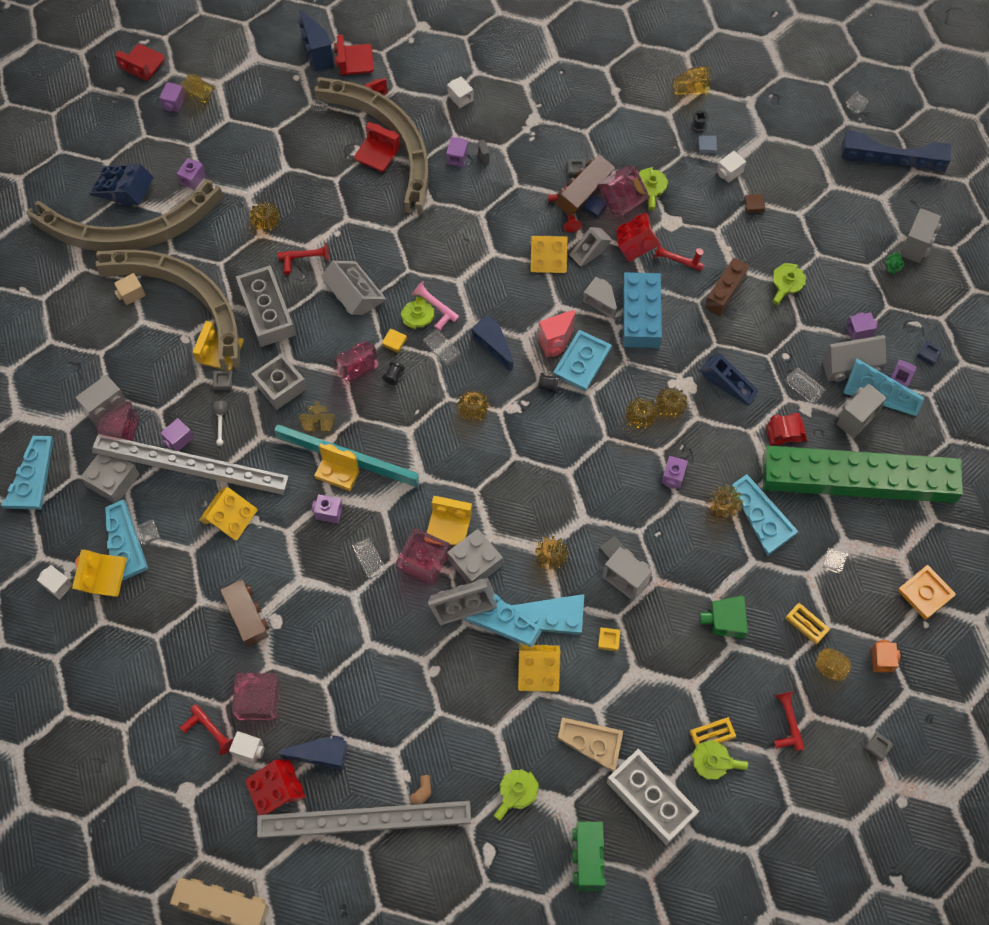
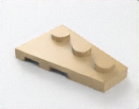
M562 717L558 740L614 772L617 766L623 731Z

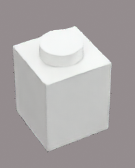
M462 77L452 80L447 84L448 96L459 108L474 100L472 87Z
M733 151L719 161L717 173L729 183L744 172L746 161Z
M52 565L44 569L37 579L46 590L59 600L73 586L71 581Z
M237 731L229 751L235 757L256 763L257 759H260L263 755L264 746L261 739Z

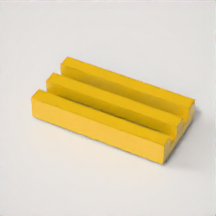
M800 603L785 618L816 645L830 630L828 626ZM797 610H799L803 615H805L809 620H811L815 625H817L822 630V633L817 628H815L807 619L803 618L799 613H797Z
M729 717L695 728L689 732L695 746L700 744V741L726 732H730V734L714 739V741L720 744L736 738ZM724 724L727 725L726 728L705 734L700 737H697L696 735L698 733L710 730L712 728Z

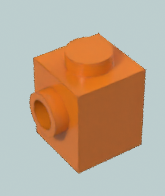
M888 640L877 641L871 648L873 672H894L898 668V662L900 661V650H897L896 643H890Z

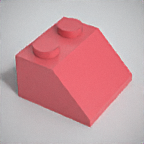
M574 310L539 321L538 340L546 358L550 356L555 357L564 352L574 330Z

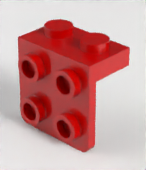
M336 35L337 43H334L335 53H338V56H335L336 66L340 68V74L372 73L374 71L372 46L370 44L345 46L343 35Z
M137 44L129 55L121 51L115 54L120 69L145 81L151 78L165 60L163 54L141 44Z
M368 122L366 125L367 138L354 155V158L364 165L384 172L400 149L399 135L394 131L382 128L378 124Z
M647 213L637 215L632 221L621 224L616 230L618 246L629 262L660 245L659 239L651 228Z
M290 759L274 760L246 779V785L258 815H268L286 802H296L305 798L302 785L298 781L295 768Z

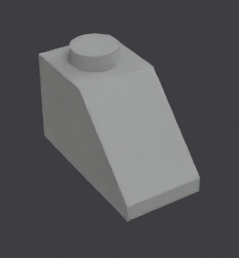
M590 227L569 255L582 267L602 254L612 239L601 228Z
M595 277L584 291L583 302L614 319L617 306L612 287L606 280Z

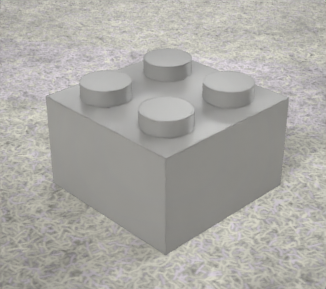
M920 208L900 254H902V257L918 263L921 262L923 257H927L935 241L936 234L941 227V224L938 223L940 215Z
M283 353L252 373L255 385L276 410L307 390L304 378Z
M107 375L75 397L85 415L98 429L106 426L111 419L122 414L129 407L121 390Z
M869 383L864 388L860 387L855 392V397L852 401L848 399L838 414L839 420L836 425L853 439L878 415L886 400V397Z
M98 454L80 478L87 488L116 503L121 500L140 474L135 465L127 460Z
M479 529L447 552L448 561L467 584L479 579L488 578L503 566V557Z
M619 547L606 562L603 578L632 601H635L648 585L652 570H650L647 563L640 562L634 558L631 551Z

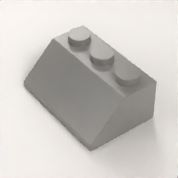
M332 261L321 276L326 282L327 287L334 292L336 298L342 302L346 311L351 315H363L386 300L356 261Z
M885 335L830 344L822 362L828 382H840L849 378L856 358L882 372L887 364Z
M488 578L460 585L447 591H441L431 595L428 601L429 607L440 625L497 608L494 590Z

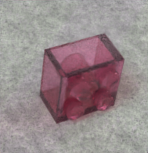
M625 165L598 183L613 215H624L650 197L636 166Z
M414 527L396 561L399 570L433 585L447 560L450 543Z
M277 673L235 674L232 714L235 719L277 720L280 679Z

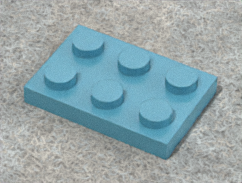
M578 330L555 368L553 376H560L559 379L586 392L609 354L612 345Z

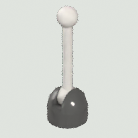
M225 401L213 402V412L218 416L217 446H222L224 443L222 440V416L228 411V403Z

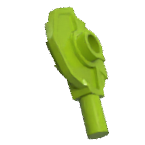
M653 167L641 170L635 183L640 193L647 195V199H649L648 209L655 210L657 195H661L664 190L666 191L668 180L665 174L659 170H653Z
M784 263L774 270L773 284L778 288V291L772 301L773 304L779 305L782 298L788 293L800 292L805 286L806 276L803 273L804 271L797 268V264Z
M418 295L415 301L407 303L401 311L404 325L413 329L425 327L435 317L434 307L432 308L425 298Z
M714 740L698 744L691 756L694 759L693 766L696 768L697 773L708 780L719 779V777L727 773V769L747 770L748 762L733 760V758L729 757L727 748Z
M522 769L511 770L510 773L503 776L504 779L500 783L501 796H503L502 805L494 814L497 820L501 821L508 809H524L535 802L539 784L531 772L528 774Z

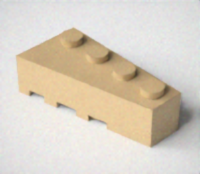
M179 877L170 902L171 905L179 910L231 925H264L269 906L264 904V899L253 896L251 900L245 898V894L232 890L229 893L223 891L224 888L217 885L209 887L203 885L204 882L196 879H191L190 881Z

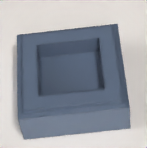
M699 136V153L716 154V136Z

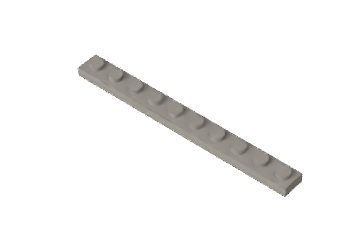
M98 434L92 447V453L284 495L288 482L287 475Z
M470 801L257 816V837L261 839L471 824Z

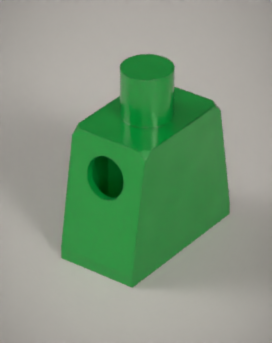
M744 596L713 601L710 606V612H700V624H711L712 634L745 639L748 630Z

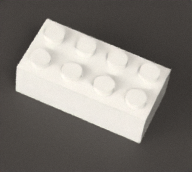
M639 749L607 779V784L666 846L699 813L698 809Z

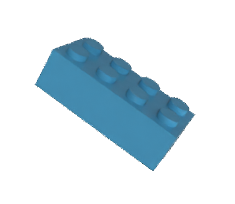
M624 272L623 347L660 348L662 338L661 273Z

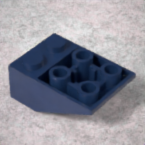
M300 10L301 18H298L300 29L303 28L300 30L302 40L306 41L304 42L305 51L310 54L308 55L309 64L313 65L315 71L333 68V54L327 31L304 11Z
M141 164L104 166L89 194L127 206L140 205L154 177Z

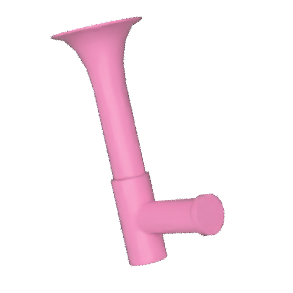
M424 281L414 290L412 296H422L444 314L440 321L434 325L438 331L442 330L449 319L454 323L457 321L459 316L432 296L425 289Z

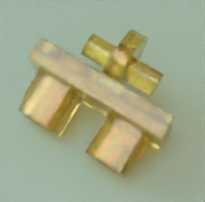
M189 73L185 81L179 84L183 86L187 94L194 95L205 103L208 102L211 98V93L215 90L213 85L201 80V76L197 74L192 75Z
M315 401V406L308 407V412H315V414H299V420L302 421L305 432L314 431V422L321 421V431H332L333 421H336V415L321 414V412H327V406H320V401Z

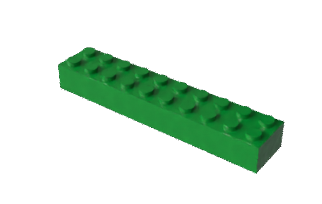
M766 446L763 453V490L957 503L963 495L961 459Z

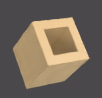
M134 273L114 283L117 288L114 291L119 301L123 299L126 305L146 296Z

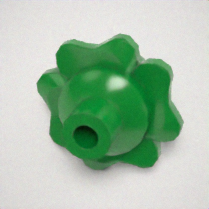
M894 252L888 256L885 262L888 272L895 274L904 267L902 254Z

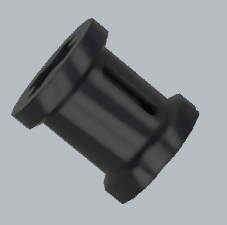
M696 110L694 112V121L691 123L694 132L699 133L706 130V122L708 120V113L706 111Z
M391 361L387 373L383 374L382 379L386 383L395 386L398 384V378L404 372L405 367L397 361Z
M541 372L538 389L547 388L556 392L560 376H547Z

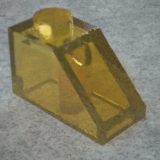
M709 66L691 67L673 79L675 94L709 93L711 83Z

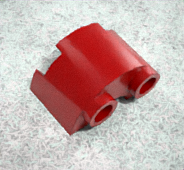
M792 413L788 416L774 415L766 425L770 446L783 445L787 442H807L804 422L800 413Z

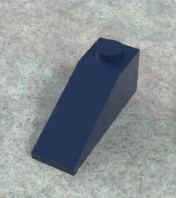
M486 315L471 328V337L509 371H512L513 358L500 324L496 319H491Z
M721 353L708 357L699 369L712 384L747 405L750 404L759 391Z
M333 735L332 738L324 737L281 749L279 754L282 759L343 770L348 743L343 737Z

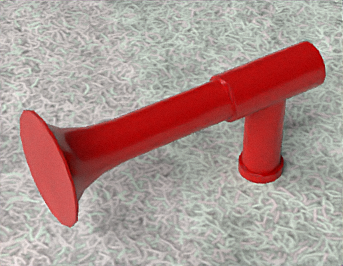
M548 194L549 202L557 201L559 198L557 194ZM568 215V222L565 223L564 230L566 232H577L582 228V223L577 221L574 215L572 217Z
M327 243L322 248L315 250L278 252V259L284 260L283 273L285 275L291 274V259L320 256L329 261Z
M661 245L657 247L654 258L665 257L699 271H702L704 266L703 263L699 262L704 253L700 248L696 249L693 259L669 252Z
M795 691L774 696L783 704L792 736L781 740H774L776 750L790 745H794L796 751L805 749L791 705V697Z
M197 704L193 705L190 708L193 716L182 726H179L180 729L186 734L199 721L219 743V755L229 752L234 739H228L222 735Z

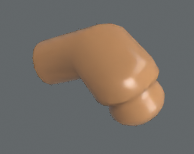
M429 775L420 776V788L410 796V801L413 805L423 804L431 796Z

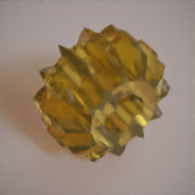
M265 200L263 204L258 202V206L252 205L249 216L251 224L255 225L257 230L260 228L263 231L266 228L271 230L272 226H277V221H280L279 210L272 202L268 204Z
M667 386L665 391L661 389L655 400L657 402L656 409H660V415L666 413L667 419L670 415H673L674 418L678 414L682 415L688 404L686 402L687 395H683V390L677 391L676 386L673 389Z
M473 388L471 393L466 390L465 395H460L457 407L460 408L459 413L460 415L464 414L465 419L471 417V420L474 421L475 417H478L481 420L482 415H487V409L489 408L488 397L483 395L481 390L476 393Z
M638 396L636 401H630L626 407V418L630 420L631 425L636 423L637 428L643 425L646 429L648 424H654L658 417V408L653 405V400L648 402L647 397L641 400Z
M727 484L723 488L718 486V493L711 492L715 496L714 499H709V502L714 503L711 506V510H716V515H723L724 518H728L729 514L735 516L734 510L740 511L741 508L738 507V504H743V500L738 499L742 494L736 492L737 488L734 486L731 488ZM725 498L729 501L728 504L724 502Z
M554 535L551 537V540L545 536L544 542H538L539 548L535 549V553L538 555L536 560L542 561V567L548 564L550 570L553 568V565L559 569L560 563H566L565 557L569 556V552L566 550L568 545L562 544V538L556 541Z
M824 648L817 656L815 662L817 670L834 681H843L852 667L849 658L832 648Z

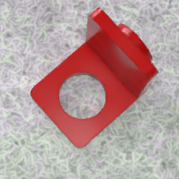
M386 78L377 79L365 84V87L382 95L388 94Z

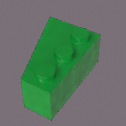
M577 822L576 828H572V841H576V850H572V861L577 863V872H573V885H577V891H603L606 886V879H604L603 822Z

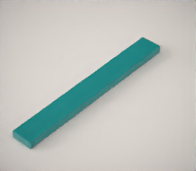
M277 425L274 430L277 439L320 453V444H330L340 451L352 452L356 456L358 467L414 487H417L419 484V474L281 425Z

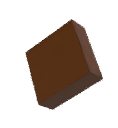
M763 194L745 195L744 200L747 213L765 212Z

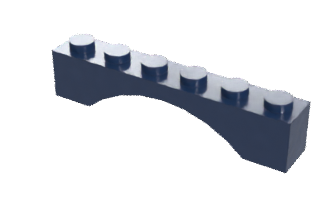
M846 130L841 158L946 172L951 161V144L932 142L919 148L899 149L878 143L863 132Z

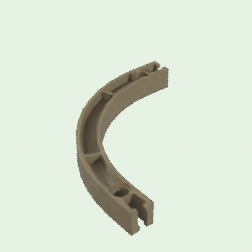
M318 77V86L314 90L316 101L361 110L378 119L391 131L399 135L400 142L407 153L410 163V178L404 201L405 213H412L410 206L412 201H415L417 214L422 215L429 185L428 160L422 137L410 117L389 98L368 87L352 82Z
M206 179L193 194L169 212L149 221L120 227H99L75 222L53 211L39 200L35 205L40 216L35 215L31 208L26 211V214L31 223L54 238L75 247L94 251L137 250L163 243L187 231L223 199V194L220 186L216 185L215 189H213L212 181Z
M143 250L97 251L98 261H96V267L100 277L131 275L134 273L135 275L159 278L172 282L197 297L209 310L218 328L221 370L228 369V365L225 362L227 356L231 357L235 369H240V341L234 314L222 291L207 275L187 262L162 253Z

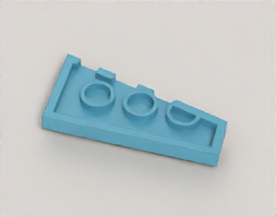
M856 358L844 389V394L854 396L860 387L864 388L869 383L886 397L883 406L914 416L918 415L924 400L923 396Z
M32 436L23 456L24 460L21 467H18L15 480L9 486V493L6 499H3L2 508L42 510L54 441L52 436Z
M747 474L732 484L731 488L767 556L797 535L798 530Z
M120 500L105 507L109 555L127 558L122 581L148 570L126 501Z
M495 593L497 608L464 618L467 622L531 648L542 632L537 624L517 612L510 604L502 601Z
M584 594L511 605L517 612L537 624L542 632L582 634Z

